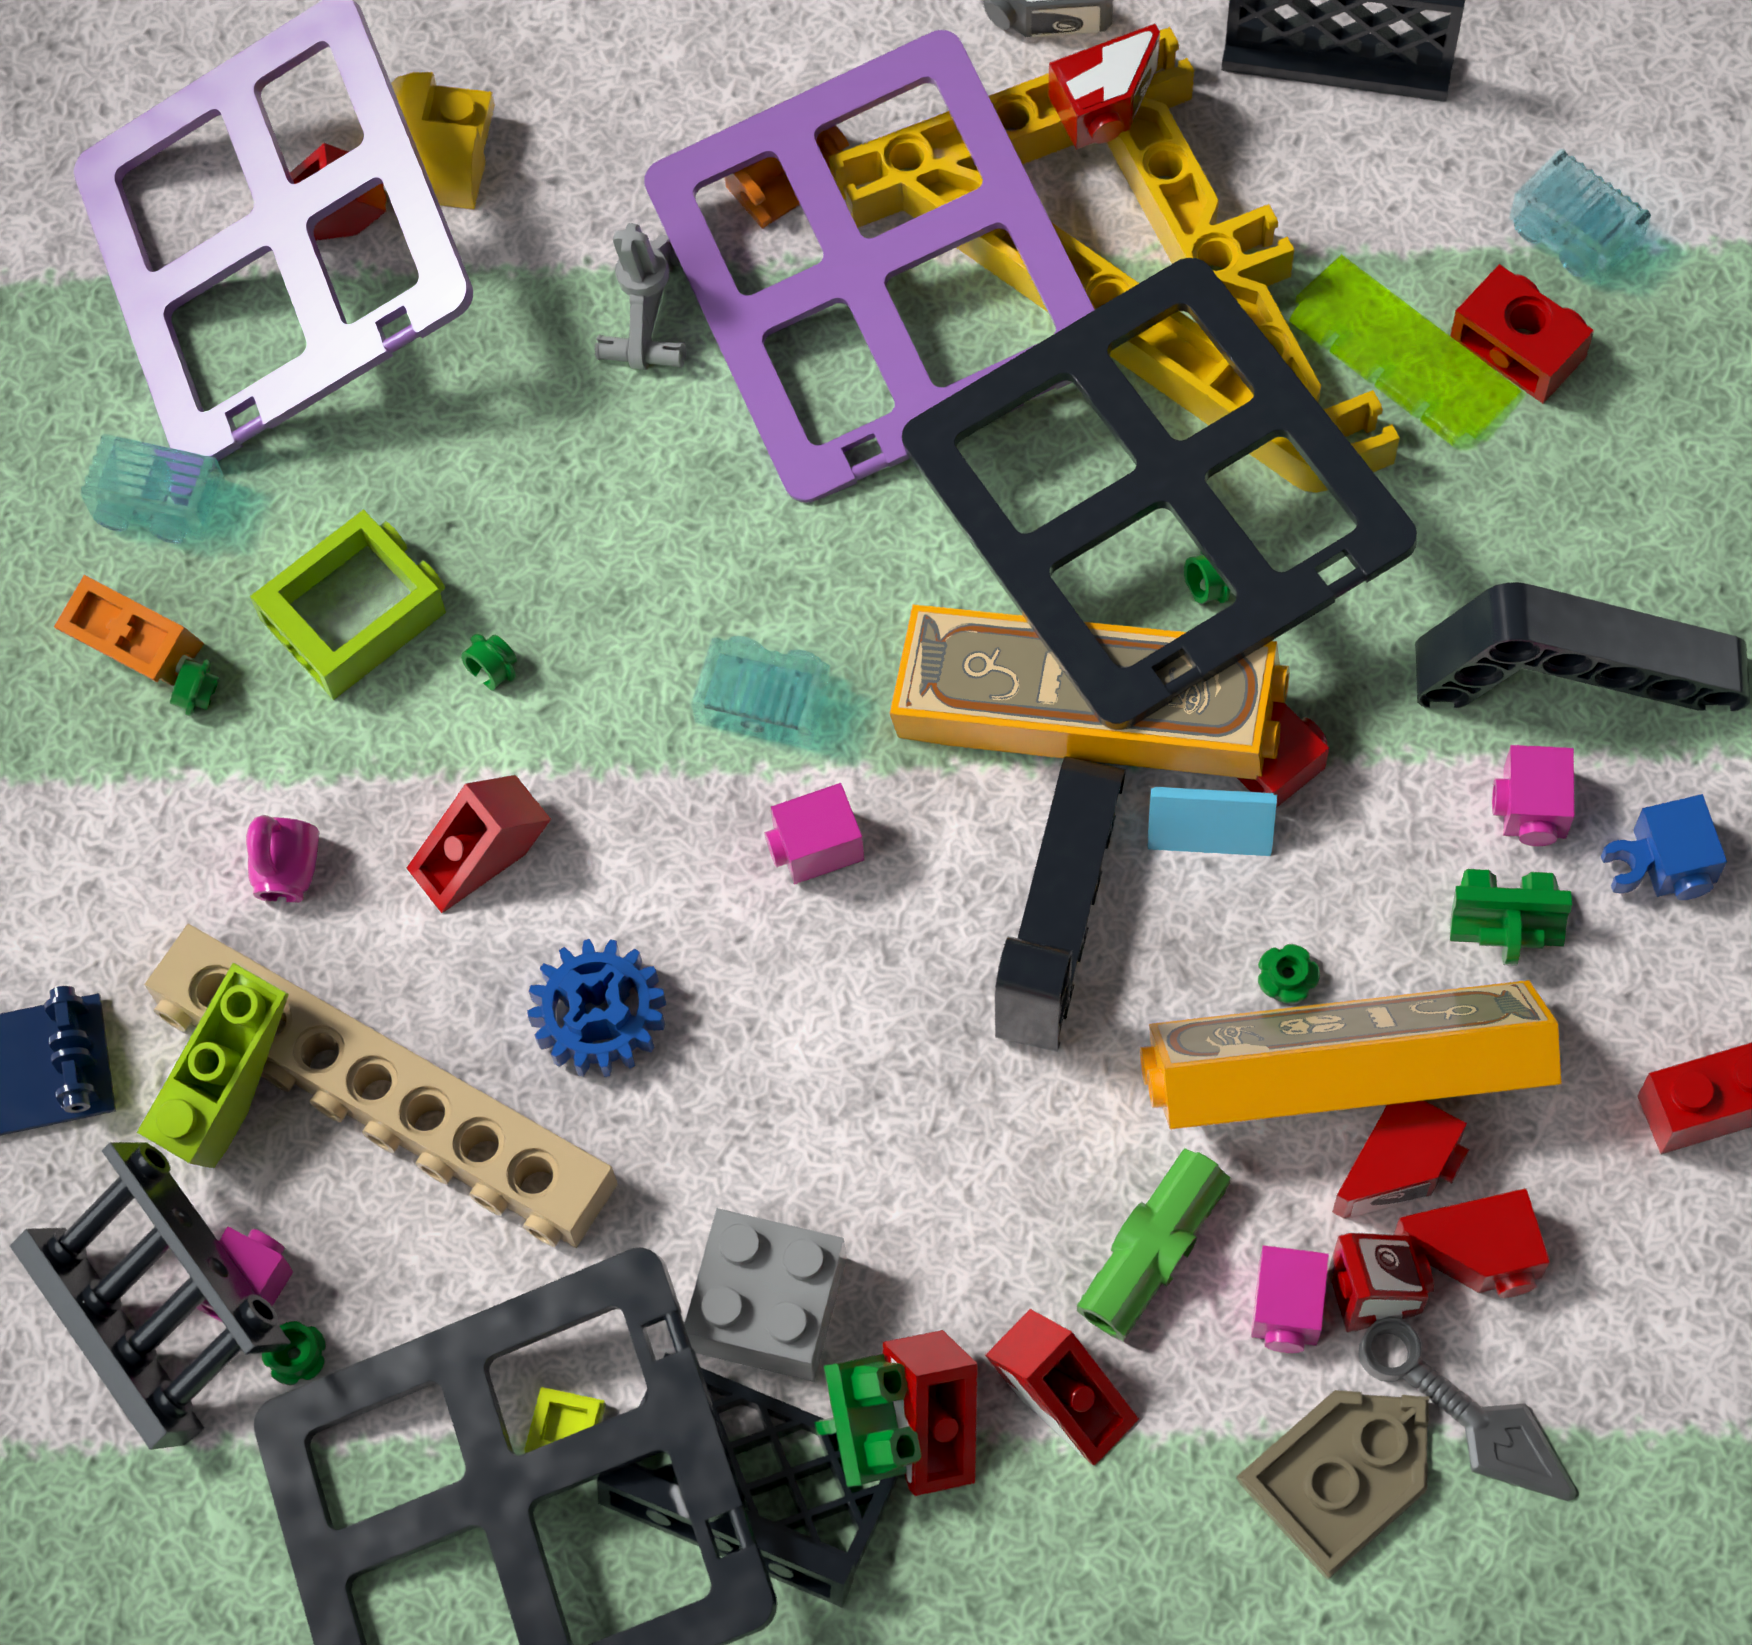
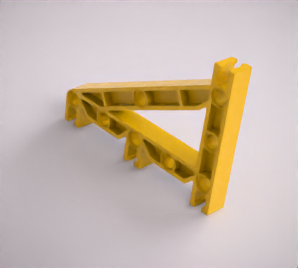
M1171 27L1160 30L1159 58L1156 71L1162 68L1165 71L1154 74L1130 129L1122 132L1114 140L1107 142V145L1171 263L1183 258H1197L1203 260L1209 266L1213 265L1223 268L1222 270H1213V272L1319 403L1321 384L1267 286L1291 277L1295 249L1289 238L1285 237L1278 240V245L1249 255L1243 253L1262 244L1263 248L1273 245L1274 231L1278 228V219L1270 204L1216 224L1219 199L1169 111L1171 107L1192 100L1194 68L1188 58L1180 60L1178 67H1175L1176 51L1179 50V42ZM1049 73L989 95L1004 129H1020L1005 131L1022 165L1074 145L1048 97ZM949 111L829 156L830 172L843 199L846 200V205L857 228L901 211H905L913 218H917L978 189L983 181ZM903 168H914V169H915V170H912V171H900V169H903ZM1159 176H1168V177H1171V178H1173V179L1165 180V179H1159V178H1157V177H1159ZM868 182H872V183H870V184H868V185H866V186H864V187H862V188H859V189H856V187H855V186L862 185V184H865V183H868ZM1052 223L1094 310L1139 284L1136 280ZM1001 228L994 229L956 247L1047 311L1010 234L1006 230ZM1180 311L1110 352L1112 358L1207 425L1214 423L1249 402L1254 396L1201 327ZM1371 390L1326 408L1324 411L1343 435L1347 437L1362 429L1366 433L1376 430L1378 415L1382 414L1383 409L1375 392ZM1391 424L1382 429V434L1351 443V445L1370 469L1375 472L1395 464L1400 437ZM1284 437L1274 438L1249 453L1303 491L1313 493L1328 491L1293 444Z

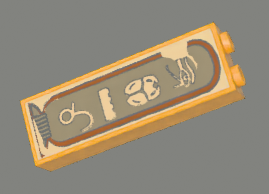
M913 604L890 716L898 738L947 746L1055 758L1067 756L1092 762L1256 780L1257 775L1262 776L1264 758L1276 759L1280 741V722L1271 721L1274 702H1286L1290 669L1289 666L1280 665L1277 641H1271L1205 682L1202 680L1174 697L1171 703L1130 728L1114 730L1105 727L1098 721L1023 615ZM1084 622L1113 663L1121 668L1132 666L1186 633ZM1183 655L1155 673L1165 685L1193 667Z
M1530 980L1149 1024L1151 1046L1140 1047L1142 1077L1144 1085H1148L1152 1108H1163L1169 1129L1561 1084L1558 1022Z

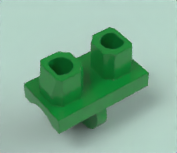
M1467 869L1463 873L1461 885L1455 887L1450 918V941L1479 943V946L1501 947L1503 965L1511 966L1518 965L1521 948L1543 949L1544 946L1564 947L1567 919L1572 908L1571 891L1559 890L1556 876L1553 873L1530 872L1522 876L1520 888L1497 887V876L1491 873L1490 870Z
M884 1353L824 1366L833 1417L816 1421L817 1435L836 1433L847 1487L863 1485L907 1473L906 1466L919 1461L921 1451L917 1433L910 1426L898 1428L894 1401L904 1399L908 1391L904 1366L900 1363L886 1362Z

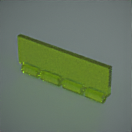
M1342 254L1296 295L1295 302L1299 306L1293 311L1289 322L1321 346L1334 333L1338 334L1339 337L1333 342L1329 352L1365 380L1379 367L1384 369L1376 380L1374 387L1411 415L1425 401L1430 404L1422 414L1420 422L1451 446L1465 433L1476 439L1521 394L1522 390Z

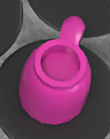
M267 815L255 817L251 821L246 834V846L248 852V877L251 886L254 888L253 896L255 898L276 902L278 897H286V902L295 903L303 900V895L312 882L316 867L320 831L315 825L298 819L270 817Z

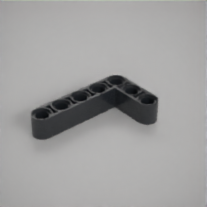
M1503 583L1487 589L1415 642L1417 703L1425 708H1430V702H1454V708L1466 706L1522 668L1697 711H1706V705L1730 706V711H1738L1750 704L1747 645L1742 638L1527 583Z
M1067 756L1063 759L1018 938L1010 936L1006 938L995 984L996 1038L1056 1052L1059 1050L1063 1019H1067L1075 986L1073 980L1077 962H1081L1089 929L1087 924L1091 905H1095L1103 872L1101 867L1104 851L1109 848L1116 819L1115 809L1118 794H1122L1126 769Z

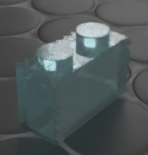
M1559 149L1515 193L1509 219L1513 221L1516 231L1526 241L1533 244L1542 242L1557 253L1562 265L1568 272L1577 277H1585L1587 275L1600 285L1644 241L1651 214L1648 209H1642L1638 202H1632L1630 196H1623L1620 189H1614L1611 182H1605L1602 176H1596L1592 169H1586L1583 162H1577L1574 156H1568L1565 149Z
M103 434L101 435L100 444L97 446L96 455L93 456V463L89 466V474L85 476V485L81 487V497L93 519L107 529L122 532L126 531L128 526L131 525L149 529L152 535L169 543L180 544L184 541L185 537L203 541L224 486L225 478L215 457Z
M732 636L729 640L725 641L719 637H714L711 640L691 702L695 723L813 750L832 687L830 665L824 661L822 662L815 654L804 650H790L787 654H781L778 651L770 652L763 648L759 642L748 637Z

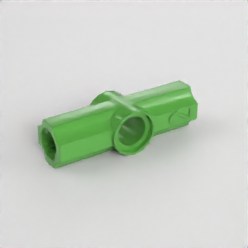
M1184 1148L1146 1204L1140 1202L1121 1227L1111 1247L1112 1255L1101 1271L1096 1274L1086 1293L1081 1296V1300L1077 1304V1312L1088 1322L1111 1337L1124 1342L1161 1285L1163 1284L1167 1287L1174 1279L1170 1275L1182 1255L1188 1258L1197 1241L1196 1233L1204 1221L1211 1215L1215 1205L1226 1193L1231 1177L1207 1156Z

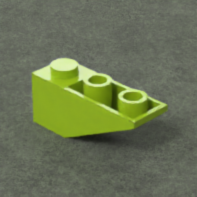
M232 963L137 1133L189 1164L214 1169L229 1148L249 1112L289 994L238 964Z

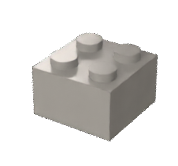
M717 1208L684 1323L695 1353L814 1382L847 1259L844 1238Z

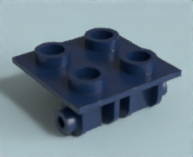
M58 986L49 991L50 999L44 1005L0 1014V1136L116 1112L103 1009L99 993L80 997L75 994L74 987Z

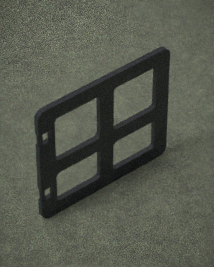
M1183 258L1172 263L912 418L902 431V443L910 460L1098 721L1105 727L1114 730L1127 729L1171 703L1172 699L1202 680L1204 682L1332 605L1335 603V599L1364 581L1368 583L1412 555L1417 545V531L1413 521L1209 265L1197 258ZM1179 311L1187 312L1193 317L1254 395L1249 402L1185 440H1176L1169 435L1109 356L1110 352ZM1071 381L1126 451L1136 467L1131 473L1033 532L1020 533L957 449V445L961 440L1058 382ZM1277 437H1284L1293 444L1356 525V528L1349 534L1285 572H1278L1272 569L1207 484V480L1211 476ZM1161 508L1168 509L1235 595L1236 601L1132 666L1121 668L1113 663L1051 576L1060 567L1153 511ZM1346 556L1355 569L1327 585L1318 573ZM1184 655L1193 668L1164 685L1155 672Z
M632 1248L266 1401L259 1408L254 1419V1432L314 1645H367L352 1594L354 1580L367 1572L478 1527H482L486 1533L519 1645H574L535 1523L534 1509L543 1500L661 1452H666L670 1456L711 1582L710 1591L703 1599L589 1645H727L762 1631L769 1626L776 1615L777 1597L745 1509L747 1506L695 1350L692 1349L667 1266L659 1255L647 1248ZM616 1309L621 1310L648 1388L646 1402L635 1409L528 1453L516 1455L513 1451L489 1370L492 1362L501 1356ZM665 1320L676 1353L656 1361L646 1328ZM439 1384L443 1390L465 1463L463 1477L455 1483L343 1529L336 1530L332 1524L311 1450V1441L314 1435L426 1387ZM730 1515L741 1550L721 1558L710 1522Z

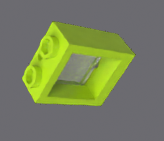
M364 509L250 596L260 621L333 700L446 613L440 595L445 586L437 573L425 561H421L416 565L405 553L408 547L397 530L387 521L379 526Z

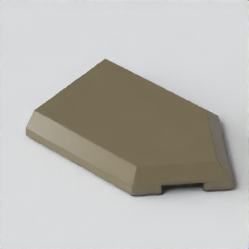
M1334 1390L1245 1468L1236 1479L1321 1575L1329 1580L1426 1493L1429 1397L1402 1395L1401 1397L1363 1395L1362 1392Z

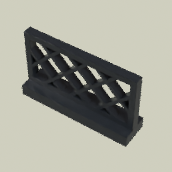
M1229 0L1221 71L1446 102L1465 0H1329L1317 6L1310 0ZM1367 2L1380 3L1387 8L1373 14L1362 4ZM1287 4L1299 14L1285 19L1274 9ZM1431 10L1450 14L1430 21L1420 12ZM1345 12L1355 22L1342 27L1331 17ZM1403 20L1413 28L1399 35L1389 25Z
M701 1368L747 1506L746 1512L757 1545L760 1546L769 1576L842 1608L853 1584L856 1570L899 1475L882 1479L877 1485L852 1493L850 1487H847L845 1475L840 1466L842 1463L840 1450L835 1452L830 1442L838 1444L836 1433L818 1435L825 1456L791 1468L779 1439L802 1429L817 1435L815 1422L824 1418ZM648 1388L639 1406L643 1405L648 1398ZM710 1391L720 1394L724 1398L713 1401ZM741 1404L756 1409L765 1430L730 1442L719 1413ZM770 1416L780 1419L785 1423L774 1426ZM770 1443L781 1472L746 1483L735 1455ZM634 1463L597 1478L598 1504L699 1547L677 1480L672 1479L676 1477L672 1463L654 1470ZM830 1468L842 1497L807 1509L796 1480ZM787 1484L798 1513L775 1522L760 1516L752 1496ZM870 1502L862 1519L857 1506ZM848 1510L856 1529V1534L848 1552L821 1542L813 1522ZM730 1515L710 1522L720 1556L724 1557L741 1550ZM804 1526L807 1535L794 1529Z

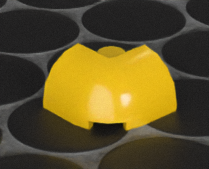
M411 72L396 77L391 82V85L439 204L441 206L475 209L486 163L484 149L495 107L492 92L436 85L433 72Z

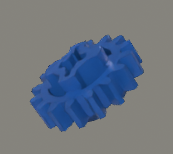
M586 939L583 941L582 954L576 957L567 948H561L559 950L562 961L560 967L555 968L545 963L540 967L542 977L547 983L546 986L530 985L529 988L532 1002L539 1005L527 1010L531 1027L540 1028L534 1034L539 1048L543 1050L554 1046L551 1056L554 1064L558 1067H561L570 1058H573L577 1075L583 1077L589 1070L590 1064H599L604 1077L611 1076L612 1062L618 1059L629 1069L635 1067L632 1051L638 1047L643 1051L651 1053L655 1047L648 1030L660 1031L664 1030L665 1027L663 1014L656 1010L667 1005L664 990L654 988L659 982L654 966H650L640 970L643 962L640 952L636 949L627 953L624 958L620 957L616 940L610 939L605 946L604 952H595L591 940ZM632 987L639 997L636 1017L630 1013L629 1007L623 1004L630 996L629 991ZM559 999L570 1009L563 1018L565 1025L562 1028L556 1022V1008ZM605 999L607 1000L609 1008L605 1011L595 1007L587 1014L585 1005L589 1002L599 1006ZM613 1038V1040L603 1043H592L593 1041Z

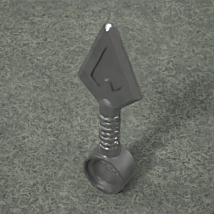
M1384 1318L1377 1320L1367 1328L1359 1344L1358 1356L1362 1367L1370 1376L1380 1381L1394 1382L1405 1379L1413 1387L1418 1388V1391L1425 1393V1396L1431 1398L1433 1403L1438 1404V1407L1445 1409V1412L1448 1415L1451 1414L1453 1419H1457L1458 1423L1465 1427L1471 1472L1561 1500L1571 1501L1575 1498L1576 1489L1525 1403L1481 1407L1476 1402H1472L1471 1398L1466 1397L1462 1391H1458V1388L1452 1386L1451 1382L1445 1381L1442 1375L1439 1376L1437 1371L1432 1370V1367L1420 1359L1421 1342L1417 1332L1410 1324L1396 1318ZM1382 1334H1393L1399 1337L1405 1343L1408 1351L1406 1362L1394 1368L1379 1364L1371 1351L1372 1340Z

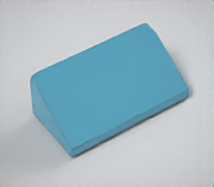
M1169 787L1151 788L1147 847L1149 850L1271 856L1277 795L1260 792Z

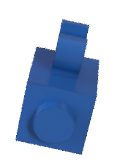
M1703 794L1642 808L1633 829L1637 840L1613 841L1604 847L1601 854L1603 863L1622 860L1631 868V872L1614 877L1611 884L1613 893L1623 894L1635 890L1641 884L1645 873L1648 872L1657 897L1675 893L1678 900H1691L1710 892L1714 888L1713 884L1718 882L1727 863Z

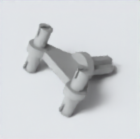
M628 223L625 230L615 232L613 244L619 257L615 265V275L622 291L630 296L629 338L598 335L597 342L595 343V357L597 360L629 362L631 369L647 370L649 364L682 368L684 366L683 360L686 358L685 344L682 342L652 341L651 337L663 290L669 279V272L673 271L674 265L681 266L668 236L659 235L654 241H649L648 235L642 233L640 225Z

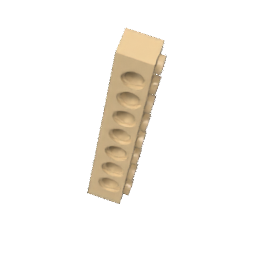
M189 923L144 984L157 1004L154 1012L166 1023L183 1032L186 1031L190 1024L197 1027L207 1009L209 1000L217 992L232 963L238 964L285 991L289 996L280 1020L285 1021L286 1025L283 1031L273 1039L261 1074L265 1080L286 1092H289L294 1084L313 1095L309 1101L310 1104L334 1121L342 1122L344 1117L348 1115L364 1124L366 1127L362 1131L363 1135L375 1145L390 1153H395L399 1145L419 1157L415 1162L416 1166L433 1179L443 1184H448L451 1178L455 1177L472 1187L469 1196L486 1210L501 1216L504 1210L508 1208L527 1219L523 1228L549 1246L556 1247L561 1239L577 1248L618 1185L612 1166ZM326 1050L339 1052L337 1059L329 1067L324 1069L310 1068L313 1058L320 1052ZM386 1080L392 1083L389 1091L383 1097L376 1100L362 1098L365 1088L372 1082ZM433 1110L445 1113L443 1121L435 1129L429 1131L415 1129V1123L422 1114ZM492 1141L499 1145L495 1155L487 1161L473 1162L467 1159L470 1150L480 1142ZM546 1172L553 1176L551 1184L540 1193L530 1194L521 1190L523 1181L533 1173Z

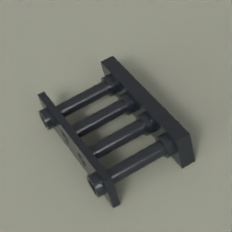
M110 1142L102 1152L119 1177L68 1230L66 1228L25 1229L10 1247L148 1448L153 1450L184 1446L205 1429L192 1410L191 1400L241 1350H243L245 1355L280 1352L291 1342L279 1327V1318L274 1308L254 1292L170 1174L171 1167L167 1158L148 1142ZM135 1198L154 1224V1227L101 1280L86 1258V1247ZM171 1249L190 1277L136 1330L122 1310L120 1298ZM207 1299L226 1326V1329L172 1382L156 1359V1348Z

